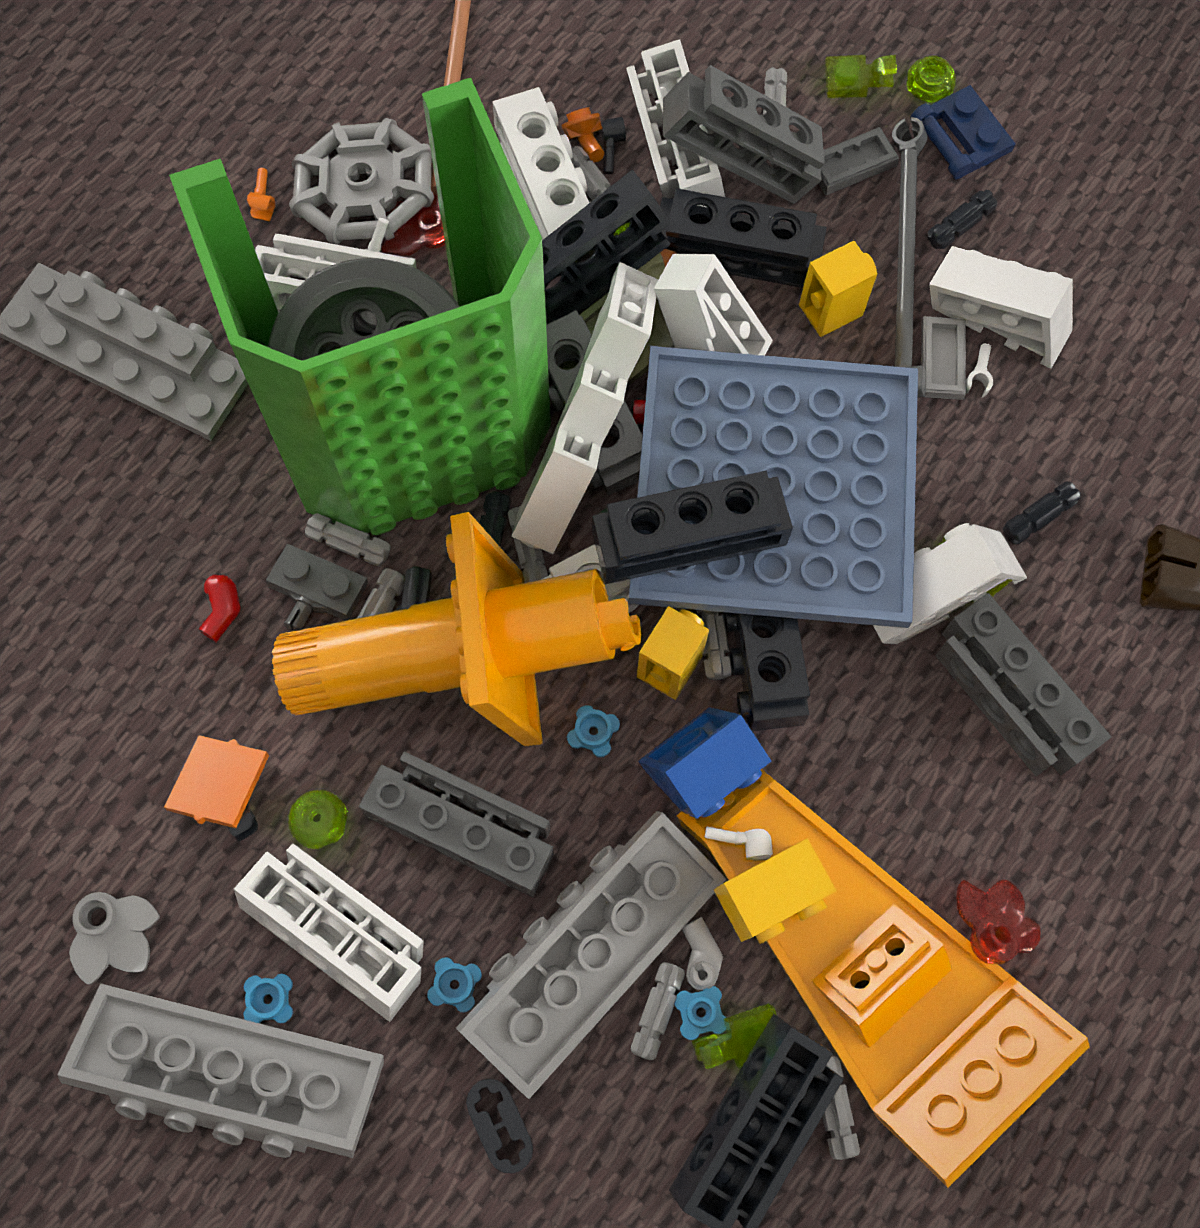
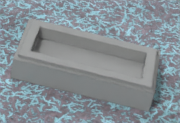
M923 316L921 321V365H923L926 371L925 397L964 399L966 395V319Z

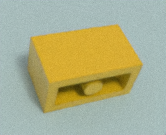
M855 241L809 264L799 306L820 337L862 317L878 273L871 256L863 253Z
M668 606L639 652L637 678L676 700L703 657L709 629L704 627L703 620L688 610L681 609L678 612Z
M808 838L713 889L741 942L756 936L759 944L784 932L786 929L781 921L797 913L800 920L803 921L827 908L823 898L837 891Z

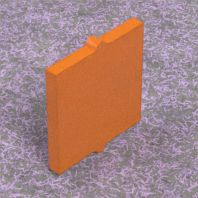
M199 735L164 808L170 812L193 817L199 824L209 821L237 828L269 758V754L266 751L241 746L235 739L225 742Z

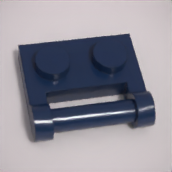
M971 85L931 105L925 103L919 106L910 116V120L911 117L922 121L927 136L948 162V171L955 180L1012 152L1016 144ZM942 118L968 154L960 152L937 120Z

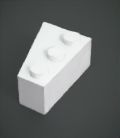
M952 246L929 284L933 309L950 318L966 319V326L980 333L983 327H986L1008 338L1004 344L1005 346L1016 351L1019 345L1043 356L1040 364L1050 369L1072 332L1073 279L1063 277L1058 273L1037 270L1023 266L1015 261H1005L983 255L975 250H965Z
M672 254L654 287V291L675 348L765 356L773 340L715 254Z
M965 523L946 533L944 536L946 542L933 550L930 547H926L915 552L912 624L909 628L873 625L882 643L898 644L950 618L949 613L971 600L975 603L986 595L988 590L1007 579H1011L1014 585L1026 579L1027 576L1002 533L973 524L970 526L969 523Z

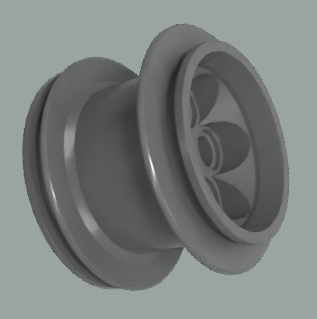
M360 258L343 261L315 273L295 289L276 317L270 333L268 347L304 361L323 354L325 349L331 344H340L344 347L400 328L407 323H414L460 306L442 285L412 266L380 258ZM364 311L373 312L377 318L376 329L368 336H360L354 328L355 318Z

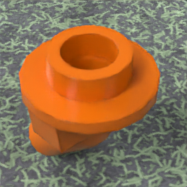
M589 107L566 114L568 122L561 126L568 139L578 138L581 147L591 161L599 162L603 159L604 151L593 135L594 132L602 129L600 114H591Z

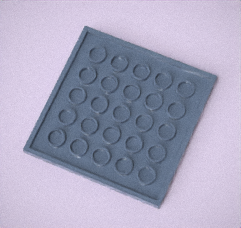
M650 346L637 498L767 470L769 478L778 476L793 529L786 546L630 579L628 604L670 606L672 608L909 628L912 624L918 369ZM731 511V512L736 513V514H742V513L737 512V511ZM684 521L689 524H697L693 521ZM646 530L637 531L641 534H651V532Z

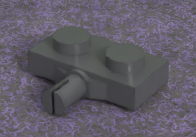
M290 544L286 545L266 579L268 588L289 596L295 603L288 618L284 621V626L291 631L293 629L294 631L302 630L312 612L329 613L342 620H349L368 585L367 577Z

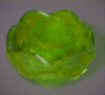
M922 57L914 62L907 72L908 90L922 101L929 103L937 102L951 95L954 91L956 84L954 69L942 57Z
M312 790L306 792L293 803L288 817L290 832L302 845L311 849H319L325 845L337 842L345 831V823L348 816L347 808L341 799L329 791ZM316 814L321 815L319 822L313 821V817Z

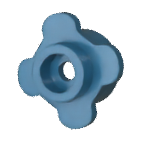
M589 705L580 707L576 712L575 728L568 733L567 741L572 748L583 747L591 750L596 757H605L611 750L609 742L612 734L619 730V720L615 715H607L600 710L593 709ZM590 728H597L598 733L591 735L589 733Z
M448 957L441 958L435 964L437 974L434 978V986L428 990V999L435 1006L445 1003L456 1006L460 1012H468L475 1005L473 992L475 984L481 980V970L475 964L463 966L453 963ZM453 980L459 982V987L455 990L450 987V983Z
M278 974L273 979H261L256 975L249 977L244 983V991L246 992L245 1004L247 1007L243 1013L244 1019L259 1024L263 1020H275L278 1023L287 1022L293 1014V1009L289 1005V991L293 987L291 978L285 974ZM266 995H271L273 998L270 1004H265L264 1002Z
M716 986L695 993L681 991L676 995L674 1005L681 1013L683 1023L680 1027V1032L683 1037L688 1040H695L702 1033L713 1032L714 1034H721L726 1030L728 1020L722 1015L719 1004L722 994ZM698 1008L705 1009L706 1014L704 1017L697 1016L696 1010Z

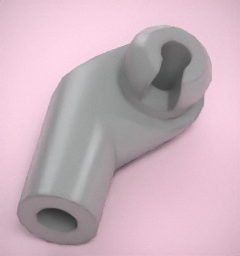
M699 917L686 924L682 931L692 948L687 967V980L693 988L703 990L706 988L710 989L715 985L723 956L703 917Z

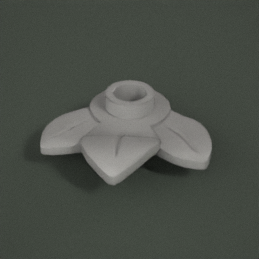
M95 892L85 896L78 902L73 912V926L77 935L72 942L69 954L73 968L82 981L92 985L99 979L109 964L116 969L136 973L147 969L150 959V947L143 931L152 927L160 918L159 913L148 900L134 895L116 899L107 893ZM103 908L106 911V920L103 924L94 926L91 922V916L95 910Z

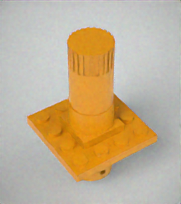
M469 512L450 516L452 534H447L446 536L447 552L451 562L455 563L456 579L451 581V598L412 605L408 609L281 633L277 636V641L274 642V649L272 651L273 675H275V684L278 688V694L282 698V703L286 705V709L290 710L291 714L295 715L420 692L433 693L461 688L462 697L466 704H469L471 708L523 746L543 744L535 673L613 659L615 649L621 648V651H627L640 644V619L637 615L629 616L628 602L625 598L609 601L605 584L597 569L524 583L522 571Z

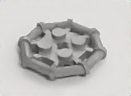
M385 118L382 122L341 126L338 122L331 125L332 130L304 154H297L292 161V167L295 170L294 189L289 207L293 215L305 219L323 233L329 243L336 245L340 244L342 240L372 238L379 218L389 221L384 235L385 239L390 240L394 238L393 233L423 207H429L434 200V194L431 191L432 157L430 145L421 144L399 128L395 120ZM389 144H395L403 151L397 153L393 150L392 154L387 150ZM336 149L338 154L330 160L327 155ZM415 167V182L404 180L405 169ZM365 173L368 176V179L363 182H353L359 179L360 174ZM314 175L319 176V186L310 188L311 177ZM400 196L406 198L404 202H402L395 210H393L397 204L396 199H398ZM326 202L333 210L331 218L316 207ZM374 215L376 221L348 223L350 217Z

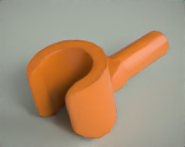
M259 168L257 171L256 188L254 192L248 194L247 201L251 207L250 214L252 218L270 221L275 209V198L266 195L267 169Z

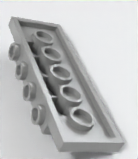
M38 263L1 313L0 337L211 441L248 385L237 358L218 350L212 340V334L204 327L191 323L186 328L176 323V317L161 306L156 305L152 311L140 306L141 301L126 289L119 288L114 293L105 289V283L88 271H83L81 276L70 271L63 275Z
M656 811L625 846L618 844L615 849L607 846L596 854L590 862V867L594 871L582 884L574 881L560 893L557 903L561 907L547 921L545 917H540L529 926L523 935V938L527 941L526 945L514 957L507 953L493 965L489 972L493 980L487 985L490 991L456 1027L528 1099L531 1098L715 893L713 889L723 884L726 880L663 812Z
M100 984L57 1075L63 1084L109 1095L111 1102L117 1104L115 1110L130 1119L143 1120L148 1112L165 1117L164 1123L168 1127L180 1132H192L194 1126L198 1125L214 1129L212 1135L217 1140L227 1144L240 1145L244 1137L263 1142L261 1148L265 1152L277 1157H290L292 1150L305 1153L308 1146L353 1158L384 1064V1055Z

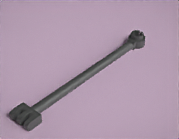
M911 117L910 121L913 126L914 139L911 137L905 118L899 121L892 131L895 145L901 153L895 367L918 369L917 398L926 395V371L923 365L912 366L917 156H919V152L926 144L927 133L922 121Z

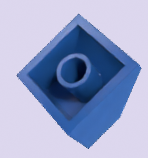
M709 707L638 762L683 813L697 819L700 816L707 817L717 812L725 804L724 798L736 788L742 789L757 781L762 775L761 769L769 764L771 759L740 714Z

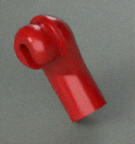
M212 575L204 583V591L209 595L212 612L198 630L216 643L241 610L236 584L226 575Z

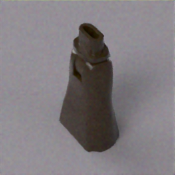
M1164 524L1157 525L1151 531L1146 545L1139 601L1142 607L1200 611V538Z

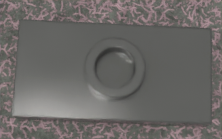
M878 127L824 149L825 164L821 167V181L818 184L824 194L829 195L897 167L899 157L882 129Z

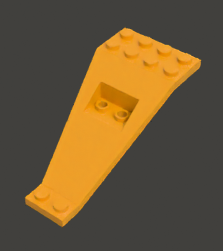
M762 769V775L757 781L748 787L736 788L724 798L725 804L714 814L707 817L700 816L696 819L681 811L677 815L681 826L711 852L728 880L766 860H747L745 845H735L733 843L704 838L706 826L733 832L764 829L770 834L772 839L773 854L771 857L808 838L837 891L823 898L827 908L801 921L796 913L781 921L786 930L766 942L876 1118L947 1188L1090 1047L1088 1038L1012 977ZM895 948L904 949L900 955H890V952ZM859 981H869V984L865 988H855V985Z

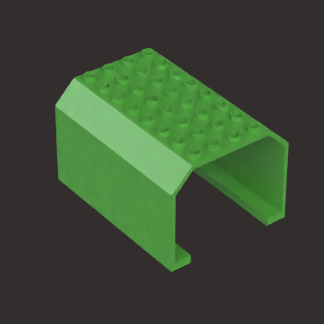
M471 77L421 93L453 296L460 307L304 361L268 347L270 333L279 312L221 159L169 175L229 343L306 512L313 515L316 513L332 519V523L338 521L364 533L371 532L373 535L384 534L392 530L396 526V522L413 517L415 520L425 519L434 515L438 507L452 502L457 505L467 504L475 500L479 496V492L496 487L498 490H505L515 486L521 477L527 475L551 425L542 237Z

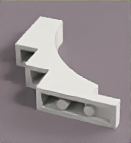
M619 262L612 277L608 297L599 313L587 351L562 415L517 513L511 536L521 540L528 547L542 549L552 554L597 470L601 446L624 402L627 381L651 335L656 303L654 287L658 279Z

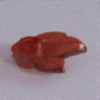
M434 194V200L429 207H423L393 233L394 238L385 241L381 248L383 253L407 256L416 253L424 245L433 249L445 245L439 201L436 194ZM398 201L396 206L392 210L385 212L386 216H388L404 201Z
M962 880L959 883L956 894L958 912L963 921L973 930L970 937L971 948L981 961L992 965L1005 964L1015 958L1017 953H1029L1037 947L1041 936L1040 926L1035 921L1024 917L1025 902L1023 895L1011 881L1000 880L989 888L987 893L968 881Z

